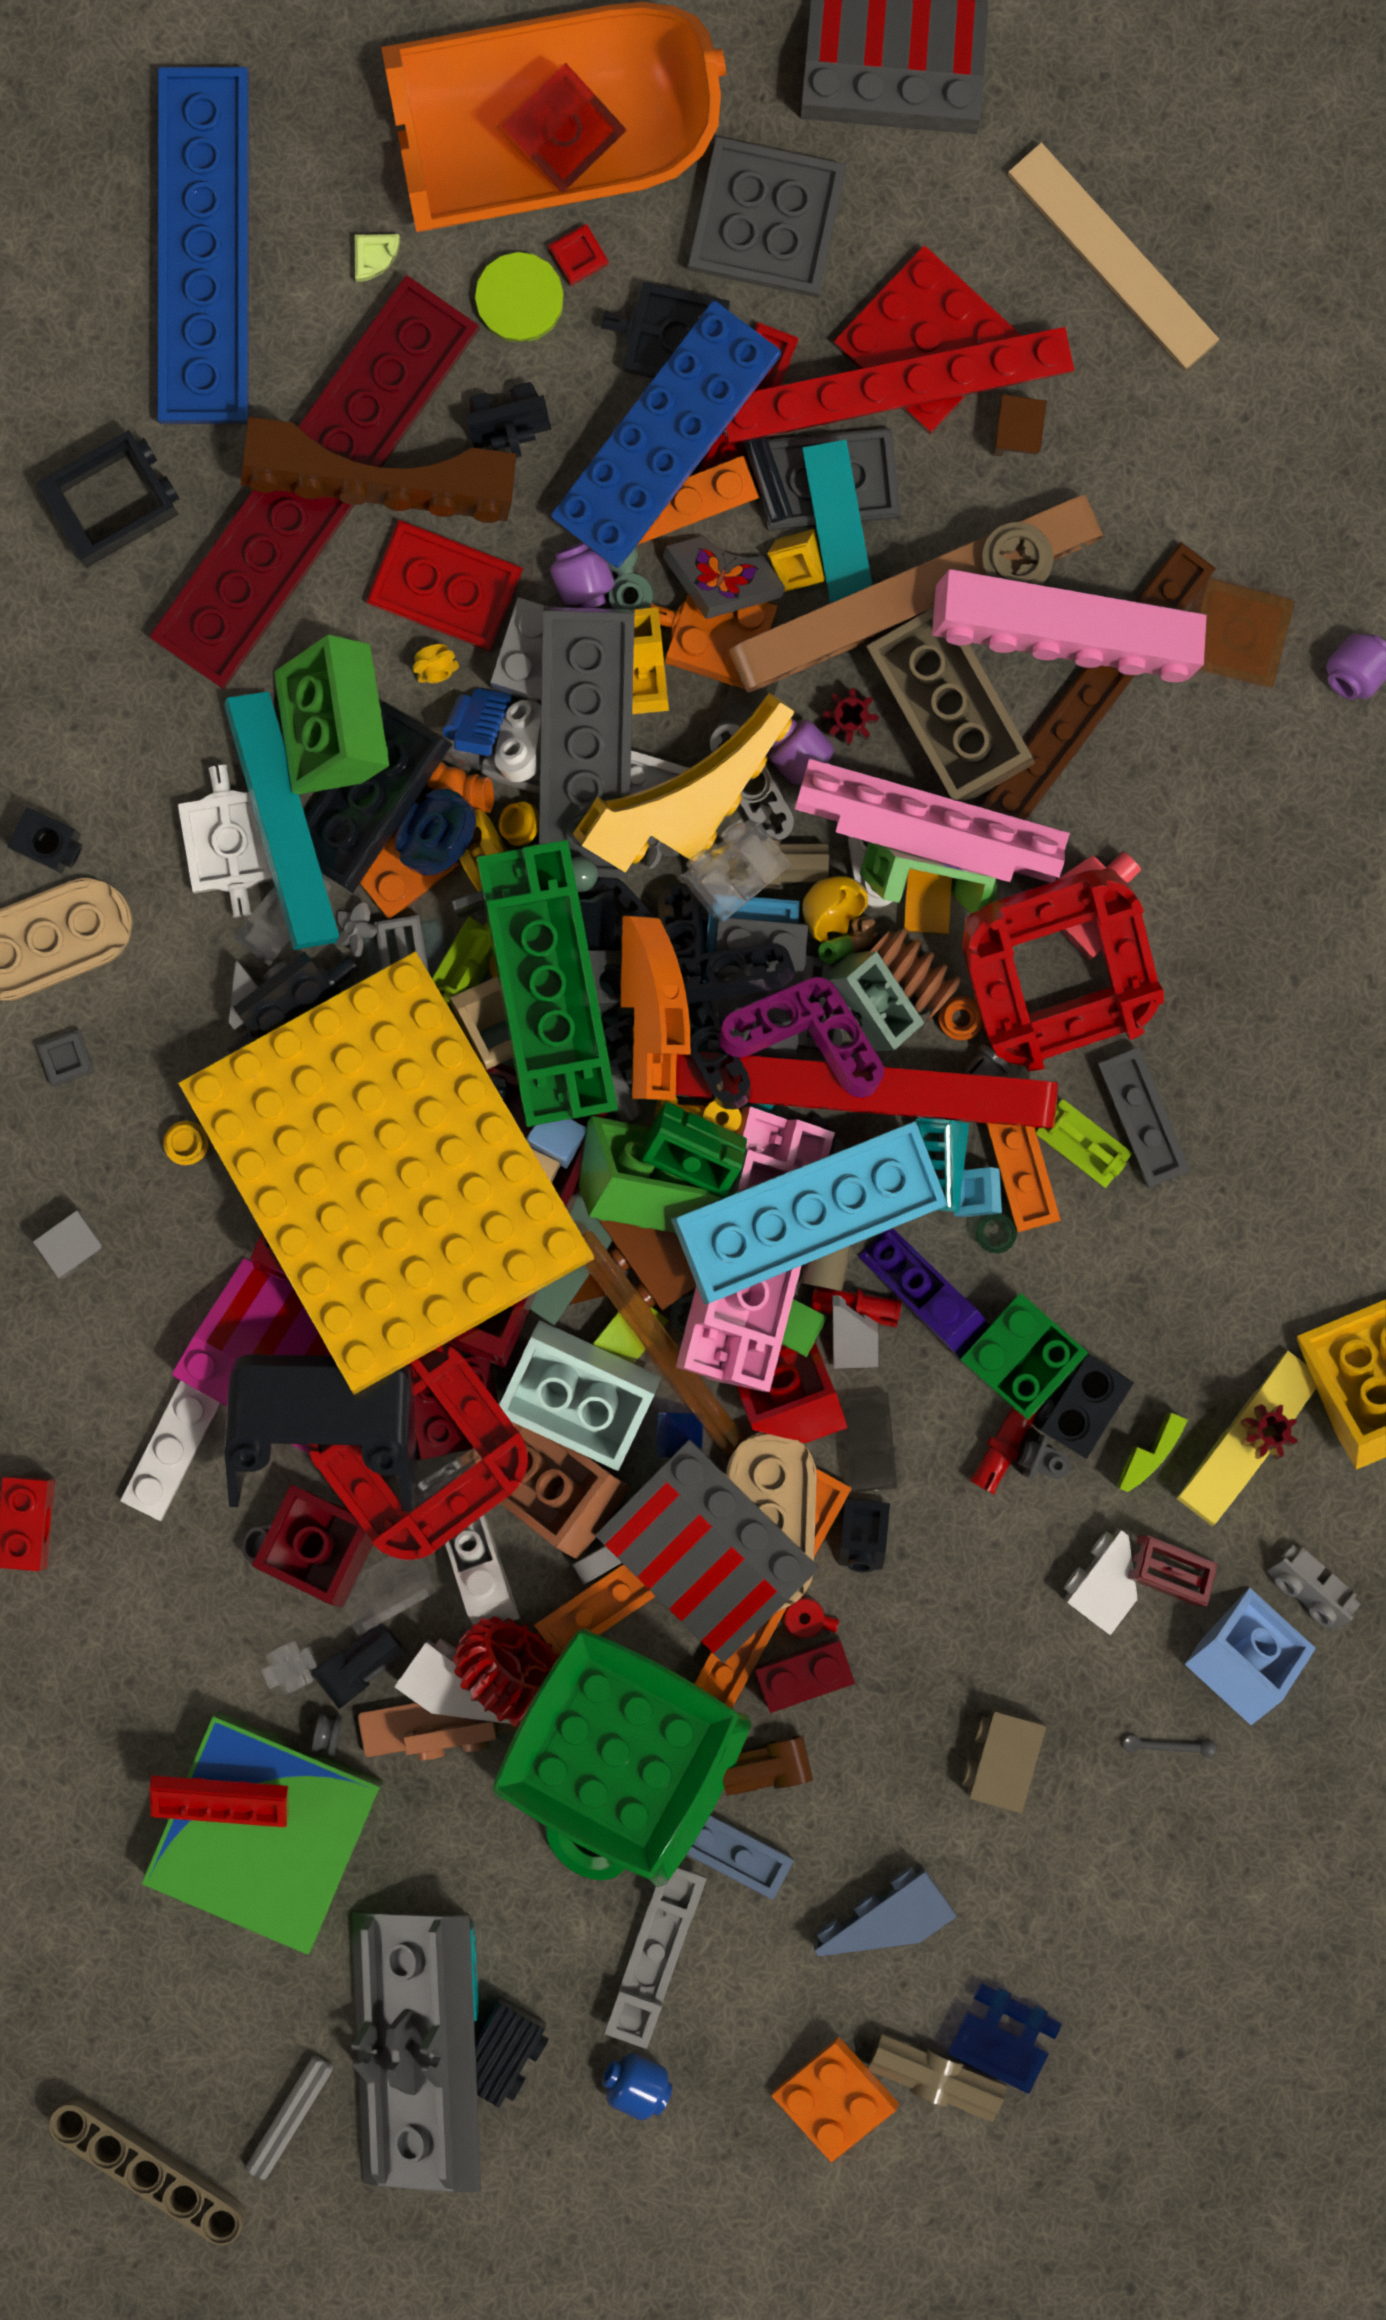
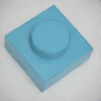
M988 1167L964 1170L959 1212H954V1216L964 1218L1002 1213L1000 1169Z

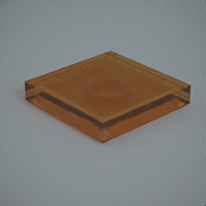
M1208 579L1199 614L1207 615L1204 665L1199 671L1272 689L1295 601Z

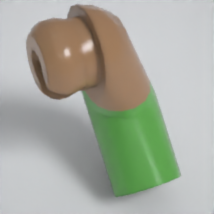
M871 917L855 918L852 921L853 932L846 933L820 945L818 953L824 963L832 964L844 959L848 954L858 953L874 945L878 937V933L875 932V920Z

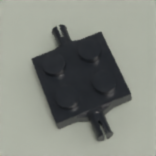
M643 282L639 302L632 311L631 316L605 310L601 329L626 334L628 348L623 365L624 372L655 378L699 320V314L702 311L706 310L713 301L718 302L728 311L731 304L729 300Z
M303 952L233 1006L237 1014L244 1021L248 1033L228 1047L227 1050L232 1054L340 994L341 991L338 986L355 972L359 971V969L347 955L326 972L325 969L316 966L308 955Z

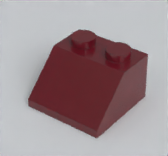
M291 1484L252 1567L329 1605L343 1608L373 1543L349 1510Z

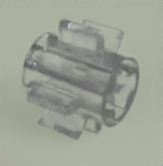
M293 1640L265 1654L269 1666L264 1667L260 1671L269 1690L279 1685L283 1694L287 1695L315 1681L310 1670L316 1668L319 1664L310 1646L300 1650L296 1640Z

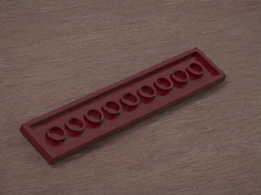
M406 275L298 428L310 439L332 453L354 462L382 468L480 330L479 325ZM253 490L149 638L216 686L225 690L355 505L344 503L337 498L320 496L315 499H307L293 492L275 490L270 493H262Z

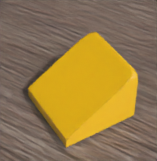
M814 529L785 536L774 541L767 554L776 575L785 586L784 592L824 582L825 574L819 542Z

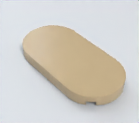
M80 878L0 909V1000L13 1001L101 967L116 959L128 944L133 926L132 912L124 896L106 882L90 878Z
M763 1432L746 1438L738 1445L730 1457L727 1476L814 1561L817 1474L811 1453L798 1440L794 1441L793 1439L790 1440ZM812 1577L778 1611L798 1601L810 1586Z

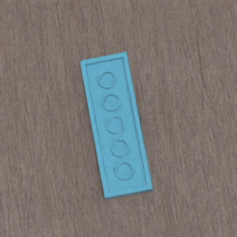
M914 1121L671 1219L702 1301L704 1304H709L945 1207L948 1204L917 1123Z

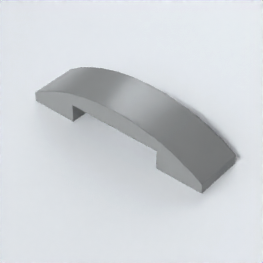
M678 1867L667 1885L655 1886L604 2033L605 2035L645 2049L648 2048L676 1962L707 1880L706 1876Z

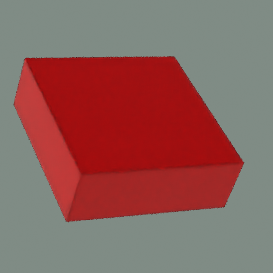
M587 224L548 245L550 252L570 286L609 265L607 257Z

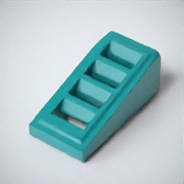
M916 1117L917 1126L934 1170L945 1171V1179L938 1180L941 1188L945 1189V1199L948 1205L937 1210L958 1213L969 1124L954 1120ZM938 1133L944 1134V1142H937ZM936 1151L945 1152V1161L935 1160Z

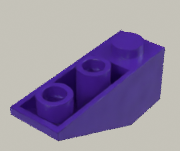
M893 1228L884 1231L859 1256L887 1287L959 1359L969 1351L990 1327L980 1312Z

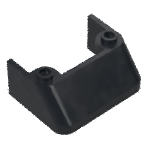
M248 1354L236 1359L231 1367L229 1376L225 1435V1465L229 1507L239 1506L245 1472L261 1470L268 1464L272 1451L271 1443L362 1445V1458L370 1470L383 1475H400L402 1511H411L418 1460L414 1382L410 1366L402 1367L354 1395L332 1356Z

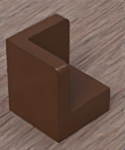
M1002 395L999 404L993 456L1002 457L1004 451L1034 455L1040 453L1047 400Z

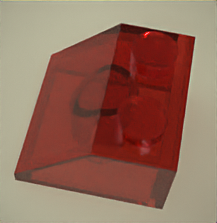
M567 63L560 64L496 126L499 132L522 157L561 193L571 186L627 131Z

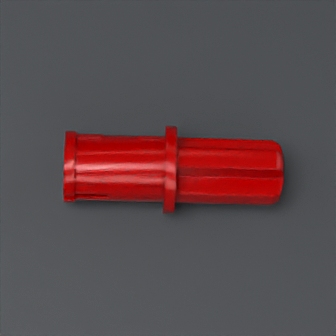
M818 1286L812 1292L810 1307L819 1313L833 1315L832 1296H841L846 1300V1305L858 1314H865L881 1325L896 1328L898 1325L897 1320H899L901 1312V1300L863 1294L862 1289H857L856 1293Z

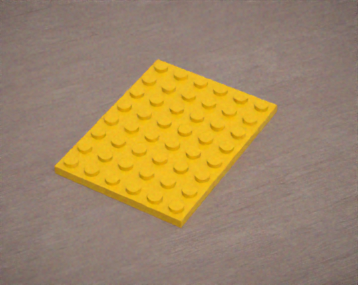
M416 951L178 1083L354 1395L594 1259L589 1246Z

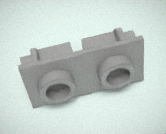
M1291 1544L1281 1555L1283 1560L1266 1571L1275 1579L1277 1587L1283 1593L1290 1597H1296L1309 1609V1614L1317 1623L1330 1627L1333 1631L1352 1621L1354 1617L1351 1615L1361 1604L1355 1599L1357 1594L1333 1573L1321 1584L1317 1578L1326 1567L1303 1546L1298 1549L1294 1544Z

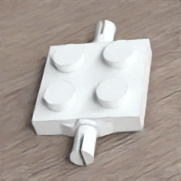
M218 765L221 783L219 782L217 767L212 766L208 768L213 794L199 801L178 804L192 892L194 894L214 890L229 892L233 918L242 917L239 900H241L243 915H252L247 889L261 882L273 881V876L249 792L231 791L227 765Z

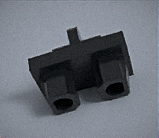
M527 382L515 385L510 389L513 403L496 407L493 394L483 393L471 396L470 413L465 415L473 447L480 448L492 445L493 450L510 447L511 452L516 453V458L522 457L519 444L536 440V433L552 430L544 395L539 396L533 384Z

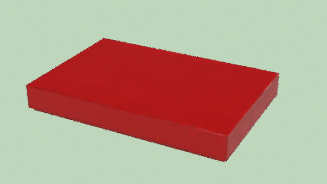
M398 520L366 603L492 652L523 573V568Z

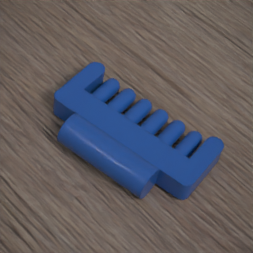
M480 688L474 690L472 697L459 695L443 728V735L449 740H454L455 750L485 756L491 755L492 745L495 743V738L498 735L497 732L500 730V725H502L503 719L506 716L505 713L511 706V695Z

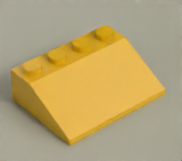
M1385 1299L1297 1336V1342L1333 1429L1355 1470L1386 1458Z

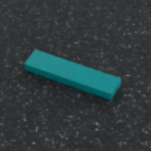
M847 439L802 448L830 604L872 586Z

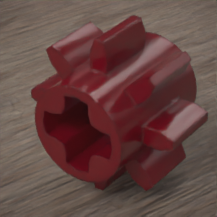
M851 688L849 698L843 700L838 695L833 694L831 700L836 706L835 711L823 712V718L833 720L834 723L828 736L831 738L838 733L846 736V746H850L853 736L858 734L863 739L868 740L870 734L865 728L866 723L874 724L879 720V716L868 714L867 708L870 707L873 698L868 697L861 701L856 698L855 688ZM846 708L852 712L857 708L861 712L858 718L860 725L855 726L852 722L846 725L842 724L841 720L844 714L842 709Z
M1263 1404L1254 1407L1256 1420L1253 1418L1241 1420L1240 1424L1248 1428L1247 1437L1241 1441V1444H1250L1255 1448L1256 1459L1264 1457L1267 1451L1270 1450L1272 1456L1277 1460L1284 1456L1282 1444L1292 1446L1298 1442L1294 1436H1291V1426L1295 1425L1298 1421L1297 1419L1288 1420L1282 1414L1283 1405L1281 1404L1274 1407L1270 1413L1267 1412ZM1273 1426L1276 1434L1265 1438L1262 1429Z

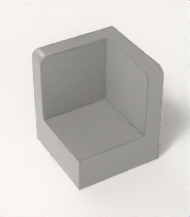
M75 1211L33 1241L58 1279L67 1278L79 1269L78 1265L102 1249L101 1242L85 1220L88 1218L83 1211Z

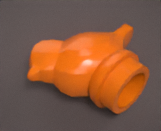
M441 762L426 784L432 791L450 789L458 792L469 801L474 810L481 809L485 813L492 811L494 788L489 777H480L479 774L468 776L463 769L455 766L448 767Z

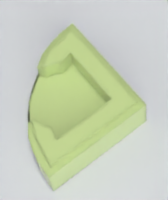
M399 234L355 235L356 282L373 279L388 269L392 264L391 260L394 256L396 257L399 249Z

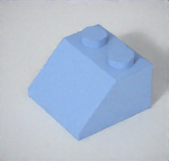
M1249 1588L1202 1638L1185 1665L1244 1720L1252 1725L1284 1699L1316 1648L1257 1593Z

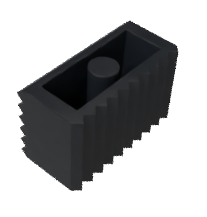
M499 1996L475 2037L477 2095L498 2108L505 2097L511 2101L515 2099L526 2077L519 2074L528 2058L534 2062L537 2061L549 2040L548 2037L543 2035L546 2022L502 1996Z

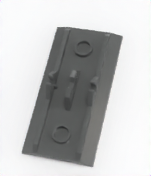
M354 1911L352 1912L357 2036L352 2043V2049L358 2050V2061H353L352 2066L359 2073L363 2183L383 2187L446 2192L481 2191L469 1915H415Z

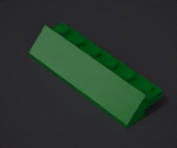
M568 840L476 857L526 1127L618 1110Z

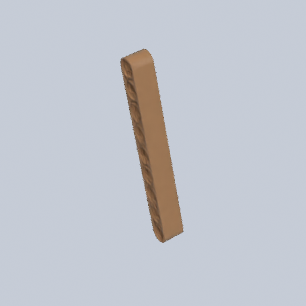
M1086 495L1078 496L1020 521L1030 524L1043 532L1051 544L1053 561L1082 549L1080 545L1083 543L1089 546L1104 537ZM989 535L732 647L728 652L746 692L759 690L888 634L932 609L935 602L936 584L949 569L988 576L986 571L982 569V548ZM1019 542V545L1012 554L1003 555L1005 559L1011 561L1013 575L1022 564H1030L1028 560L1022 558V542Z

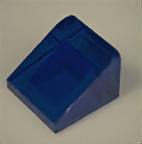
M659 1412V1415H657L658 1458H672L689 1439L702 1450L703 1415L701 1413Z

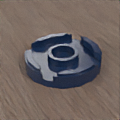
M450 789L433 790L425 795L429 799L425 800L422 804L419 805L415 802L398 827L395 846L396 850L400 852V861L411 871L423 876L435 875L450 868L465 853L473 838L476 826L475 810L466 798Z

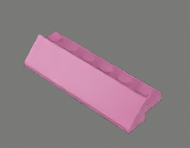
M813 759L808 761L795 810L837 821V833L1011 882L1013 872L1050 883L1055 882L1056 877L1060 878L1065 861V847L1070 833Z
M742 1107V1121L736 1134L747 1138V1144L744 1152L743 1166L728 1190L729 1194L732 1195L828 1156L835 1132L798 1119L787 1120L753 1107ZM801 1266L709 1304L703 1303L696 1285L676 1368L705 1376L708 1380L770 1392Z

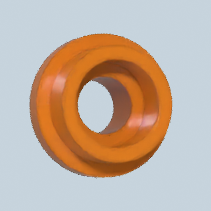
M956 996L945 1002L939 1013V1025L946 1036L953 1040L965 1041L978 1034L983 1024L975 1000L966 996ZM958 1010L967 1012L969 1023L964 1027L956 1026L952 1019L954 1012Z

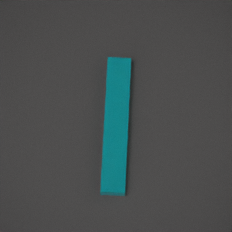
M270 692L228 697L224 702L225 711L293 950L336 943L340 936L299 794L292 793L286 749Z

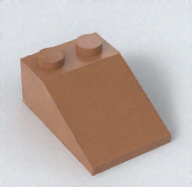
M512 1422L525 1441L528 1452V1467L519 1487L500 1504L557 1549L580 1560L596 1538L595 1535L604 1527L632 1487L599 1462ZM479 1454L474 1459V1461L468 1469H470L472 1466H474L476 1463L482 1460Z

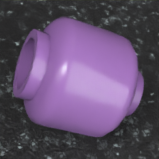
M583 542L555 553L557 560L551 565L550 574L561 602L565 605L579 604L580 608H595L604 604L606 600L603 594L613 588L615 581L608 562Z
M1353 633L1346 637L1329 657L1326 665L1329 676L1328 682L1331 688L1348 700L1372 697L1386 681V642L1374 634Z
M792 718V724L788 733L779 742H774L769 750L768 758L771 764L791 784L801 785L809 759L830 764L829 760L833 755L834 747L831 741L810 720L804 719L796 722Z

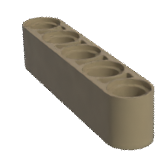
M68 2098L53 2112L49 2121V2130L52 2137L59 2144L210 2243L227 2245L239 2236L246 2220V2211L238 2199L83 2098ZM66 2111L78 2113L83 2120V2129L79 2131L67 2129L62 2122V2114ZM104 2136L116 2138L121 2145V2153L114 2156L105 2154L100 2147V2138ZM141 2161L153 2162L159 2170V2178L155 2180L143 2179L137 2171V2164ZM179 2186L191 2187L197 2195V2202L192 2205L180 2203L176 2199L175 2188ZM217 2211L229 2212L235 2220V2226L229 2230L218 2228L212 2220V2214Z

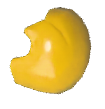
M845 876L828 877L814 884L805 895L802 907L803 919L805 924H808V929L813 938L824 943L828 941V932H837L845 935L850 921L859 917L867 908L868 893L860 882Z

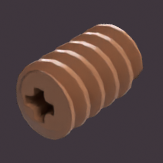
M905 927L893 933L889 930L871 951L878 952L898 984L904 985L903 991L908 999L917 997L914 1008L918 1013L928 1008L931 1010L926 1021L927 1023L954 994L961 978L956 975L945 981L943 978L948 966L943 963L933 969L930 968L935 955L932 951L920 957L917 956L921 944L920 940L916 939L905 945L903 942L908 932Z

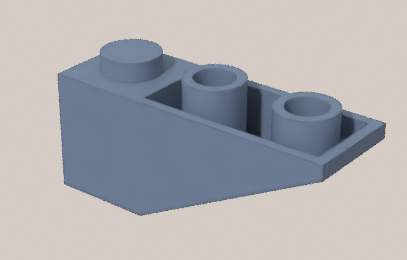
M908 1867L890 1881L893 1888L878 1898L875 1893H872L853 1907V1910L856 1912L853 1917L843 1924L836 1919L818 1931L816 1935L819 1941L813 1944L814 1951L818 1956L920 1943L957 1916L925 1868L921 1867L915 1872L912 1867Z

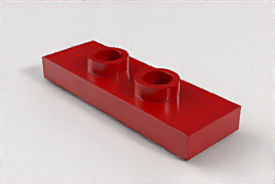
M151 1776L149 1787L151 1817L287 1827L289 1816L288 1786L258 1784L247 1781L207 1780L198 1777Z

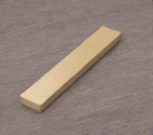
M1042 142L1008 171L1007 176L1185 372L1218 343L1220 339Z

